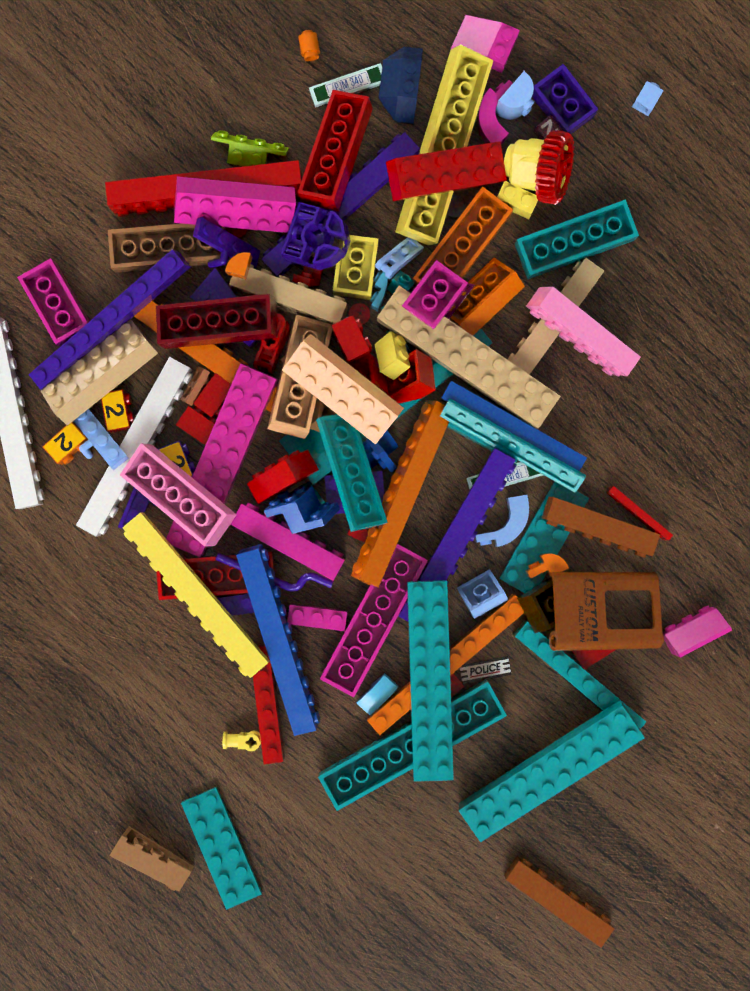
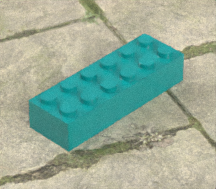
M625 199L516 240L514 245L528 280L632 242L639 234Z

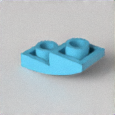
M380 271L374 278V282H376L375 288L379 290V293L375 292L370 300L372 302L371 308L377 312L383 303L388 284V278L385 276V273Z
M384 673L371 685L367 692L357 699L356 703L367 714L371 715L396 691L398 685Z

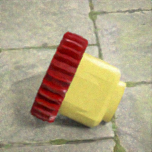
M553 130L546 135L544 140L530 138L529 140L518 139L514 144H510L504 158L506 177H509V182L513 186L536 191L535 194L540 202L547 204L560 203L563 196L566 195L570 176H572L575 147L573 146L574 141L571 133Z

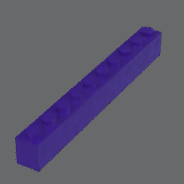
M406 132L401 136L400 134L396 135L391 140V145L380 149L374 160H368L359 173L355 172L350 176L339 211L322 209L328 212L334 211L345 221L389 182L387 161L394 158L418 155L420 148ZM324 216L323 226H325L328 216ZM320 229L316 230L313 234L316 236L320 234ZM286 235L277 241V246L266 250L262 258L266 267L278 278L279 275L283 276L297 264L286 261L281 255Z
M172 249L29 374L39 389L45 388L108 336L117 331L123 324L133 318L191 267L179 251Z
M494 447L418 581H447L449 574L453 575L458 567L456 562L459 557L463 559L468 550L466 548L468 541L472 542L478 532L475 529L478 524L482 525L487 517L485 512L488 507L492 508L497 500L495 497L497 491H502L507 483L504 480L507 474L511 475L517 465L514 463L515 458ZM408 598L399 613V617L407 622Z

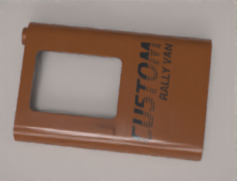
M550 572L553 580L555 631L550 633L549 645L553 651L657 649L664 643L659 578L656 572ZM648 590L651 592L653 627L651 629L607 628L606 591Z

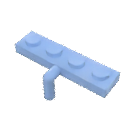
M89 409L74 420L88 438L87 441L79 446V450L87 459L93 457V453L89 450L92 446L96 448L113 470L129 459Z

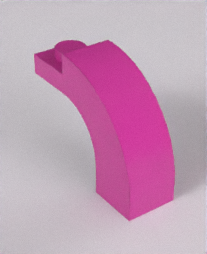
M510 80L505 84L502 82L495 92L489 88L481 101L477 121L479 133L485 144L500 141L502 145L508 138L509 133L499 124L495 111L498 100L513 84Z

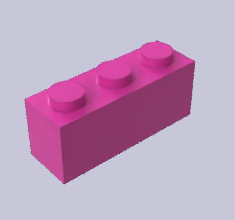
M291 603L289 605L287 622L291 625L345 631L348 610Z

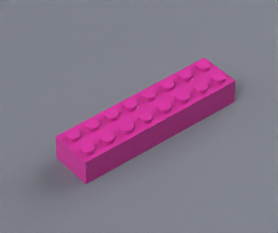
M399 544L396 545L379 588L370 585L326 665L320 680L355 697L408 598L407 581L418 580L428 561L427 559Z

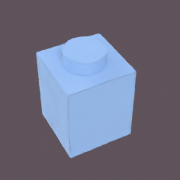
M647 81L632 107L649 116L664 90L660 89L658 84Z

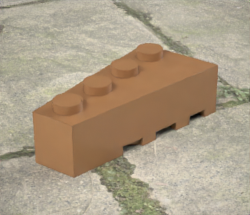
M130 826L122 834L109 855L165 884L173 891L181 890L194 868L193 865Z

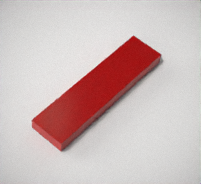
M614 486L608 488L606 492L610 497L654 533L660 534L662 540L668 541L671 539L673 534Z

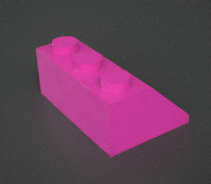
M706 606L698 610L699 613L697 615H688L681 619V623L677 625L674 623L665 627V631L662 633L671 654L681 658L732 631V628L717 608Z

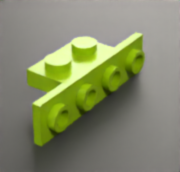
M219 130L211 136L213 141L229 144L227 163L234 165L252 166L266 164L268 153L286 156L289 152V148L284 147L285 145L282 143L269 144L263 139L251 140L247 139L245 135L232 136L226 131Z

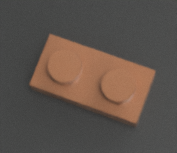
M198 366L180 400L192 406L200 395L199 392L202 386L207 384L210 372Z

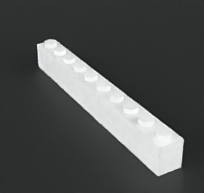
M0 317V437L15 508L25 509L43 505L42 500L45 497L38 482L41 478L39 471L35 467V462H37L36 454L31 448L33 443L32 435L30 432L28 433L27 429L29 420L23 410L25 401L19 391L21 382L19 377H16L15 369H17V363L11 354L13 345L7 335L9 326L7 321Z
M171 357L168 358L120 445V448L129 459L115 470L108 466L76 526L96 537L106 533L109 528L108 521L110 518H114L119 509L117 508L118 503L123 501L128 493L126 489L130 483L120 476L121 472L141 443L155 445L156 441L154 438L157 433L160 434L165 426L163 424L165 418L171 416L175 400L178 401L181 398L184 384H188L192 378L191 368Z

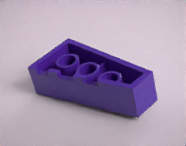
M214 268L190 297L195 302L234 298L236 296L216 268ZM259 340L242 342L252 349Z

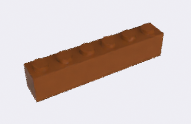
M550 496L542 515V519L547 520L546 524L554 527H557L558 524L565 526V531L574 534L576 530L580 531L585 538L593 540V537L600 538V543L609 546L611 543L617 544V549L626 552L629 549L634 550V555L643 558L646 555H654L660 534Z
M517 856L505 872V879L602 948L614 931V927L611 924L612 920L603 913L599 915L595 912L596 908L590 903L586 902L584 904L581 902L580 897L573 891L569 893L564 890V885L559 881L554 880L553 882L548 878L549 875L542 869L536 870L533 868V863L525 857L521 859Z

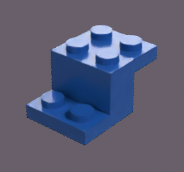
M300 486L292 492H288V490L280 492L276 499L269 502V506L264 510L266 517L283 513L291 533L294 534L325 526L340 510L338 502L332 504L326 502L320 505L312 486L306 488Z

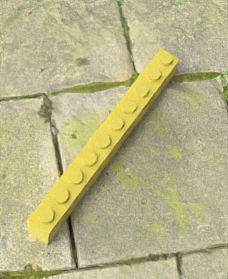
M140 512L123 527L125 537L130 542L134 541L137 544V551L143 557H148L151 561L149 563L156 572L160 571L164 576L162 577L164 583L176 590L174 593L181 602L185 601L188 604V611L194 617L196 615L199 617L201 626L207 632L211 631L214 635L213 640L215 643L227 650L225 654L232 662L235 660L239 664L238 669L245 677L248 675L251 678L269 663L270 660L145 513Z

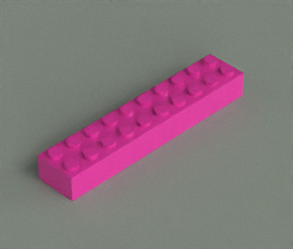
M241 363L192 476L194 480L223 504H226L279 380ZM173 521L166 538L169 543L195 556H203L207 546L202 545L179 524Z

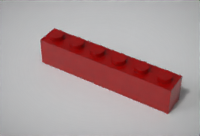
M257 645L269 659L265 645ZM269 661V663L253 675L264 764L280 763L285 758L275 677L271 662Z

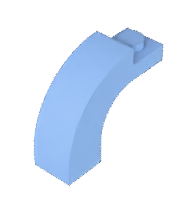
M522 495L506 498L509 514L505 525L493 532L477 534L475 542H480L482 546L492 544L491 540H494L495 547L508 544L519 536L529 516L528 496Z

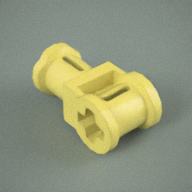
M255 730L240 732L239 734L224 732L223 749L238 747V749L255 751L261 744L260 733ZM251 737H253V740L256 741L254 745L252 744V741H248Z

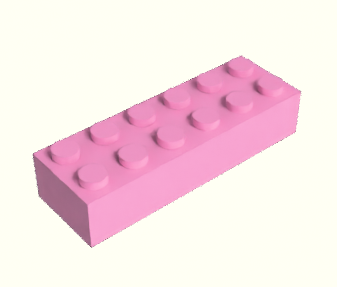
M539 287L526 305L530 309L531 315L538 319H543L545 326L551 330L555 329L560 333L559 337L567 342H572L574 349L580 353H586L588 360L594 364L601 365L603 367L602 371L610 376L612 374L618 377L620 375L628 376L641 358L554 287Z
M141 443L120 474V476L204 546H215L237 515L153 445Z

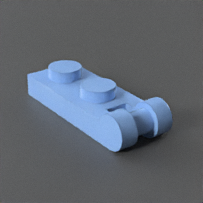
M407 237L379 259L375 264V268L379 271L382 270L385 276L391 279L400 269L418 256L424 247L416 240Z

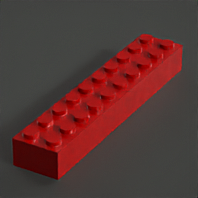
M299 160L111 181L105 182L108 207L115 215L125 217L129 216V213L142 215L147 214L148 211L166 212L167 209L174 208L177 177L295 187V196L298 197L297 192L302 176Z

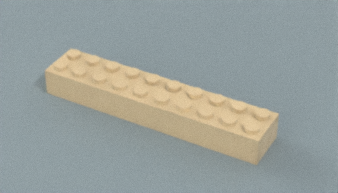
M398 286L378 315L377 322L395 334L401 335L406 342L431 357L438 364L523 422L539 429L561 396L446 317L440 321L435 329L429 327L402 307L411 293Z

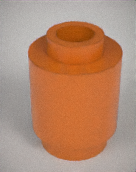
M305 30L298 37L301 56L304 57L305 61L317 60L320 54L317 33L312 30Z

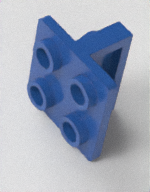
M388 430L376 444L369 439L363 442L371 469L378 463L383 469L387 467L391 473L397 469L388 455L397 449L398 445Z

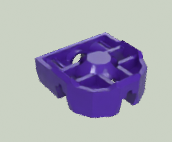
M298 202L281 255L286 261L316 270L335 266L346 256L351 242L348 226L334 211L328 212L322 208ZM324 216H328L326 224L323 226ZM320 229V234L317 236L313 234L316 230ZM334 238L344 241L345 245L342 247V250L339 247L332 246ZM314 252L315 256L312 262L313 264H310L309 259L311 253Z

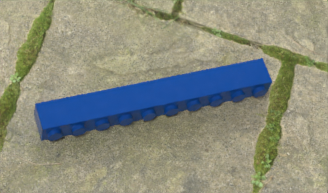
M262 544L241 549L236 554L293 734L296 736L316 731L320 723V716L318 712H315L313 706L315 701L313 695L308 690V678L304 676L302 671L303 662L297 656V643L291 637L292 627L285 618L286 608L279 599L281 596L278 586H275L273 580L275 579L273 568H270L268 564V552L263 548Z

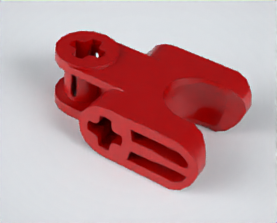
M277 314L278 338L261 340V346L256 354L253 365L256 369L259 367L267 369L270 374H273L279 355L284 349L291 330L289 323L281 314Z

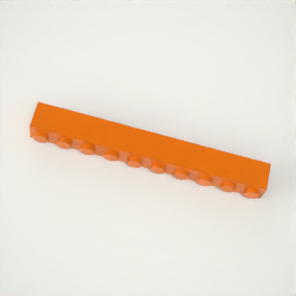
M153 299L134 317L157 333V304L154 302L155 299ZM217 344L179 348L230 384L233 382L240 363L249 366L241 358L238 361L234 359L231 351L225 347L220 349L216 346ZM277 385L266 408V410L270 413L272 411Z
M426 400L421 407L420 416L414 424L413 432L406 442L404 453L398 461V467L391 477L389 488L383 496L382 506L388 523L369 529L367 539L360 549L358 560L353 565L351 576L368 585L379 588L449 421L440 417L445 405L436 400Z
M515 594L509 596L507 601L496 607L449 647L450 675L524 613ZM410 681L383 703L373 714L367 717V721L379 735L411 709Z

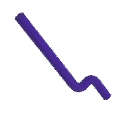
M218 553L217 561L241 571L237 560ZM311 572L303 574L295 584H290L276 577L273 579L275 586L292 592L300 590L308 580L315 581L329 588L332 587L334 582Z

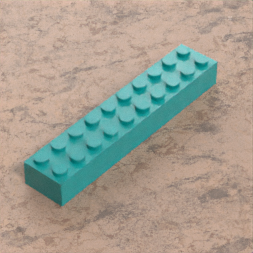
M407 581L414 781L454 780L447 581Z
M487 679L451 698L452 746L507 716ZM411 721L319 772L318 778L336 811L413 769Z
M619 700L461 801L458 811L478 840L482 842L645 738L644 734L623 702Z

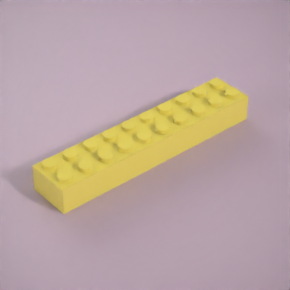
M462 45L450 50L419 154L468 146L493 60ZM454 191L405 199L395 232L426 245L438 244Z

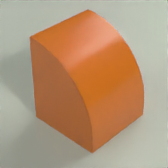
M244 252L233 256L225 269L227 275L246 280L252 261L251 253Z

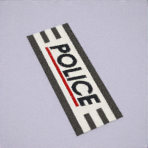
M508 656L463 664L460 667L463 684L511 675Z

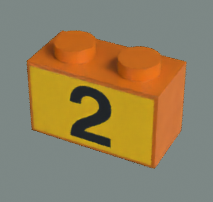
M71 422L50 439L43 448L57 464L66 465L74 459L73 455L77 451L81 452L79 446L87 441L88 438L75 422Z

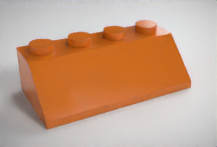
M493 258L468 282L475 286L449 320L473 336L525 286L516 271Z

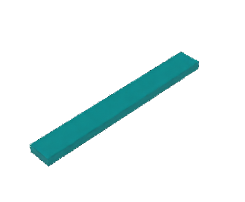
M450 398L440 414V417L575 493L586 477L580 471Z

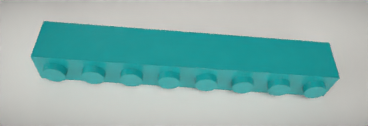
M526 620L513 633L518 640L600 709L605 710L620 700L563 651H553L550 648L549 639L540 632L535 633L530 623ZM623 702L641 729L646 721Z

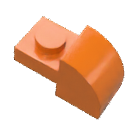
M545 553L539 555L541 563L536 561L528 565L529 569L525 570L528 578H533L545 571L550 576V572H563L569 569V567L560 556Z

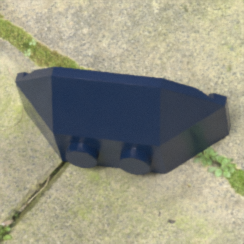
M403 47L383 60L379 100L396 123L414 125L423 49Z

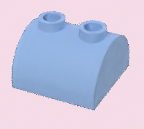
M525 71L498 100L495 113L501 118L512 120L522 115L526 117L531 111V106L534 104V101L531 99L534 86L532 79Z
M490 569L457 587L460 596L474 619L508 600L504 590Z

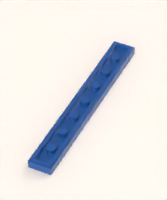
M453 381L450 382L442 396L443 400L448 402L450 398L578 471H580L587 457Z

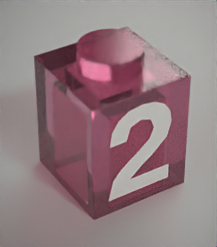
M550 115L535 127L534 134L538 139L544 140L549 132L563 130L552 115Z

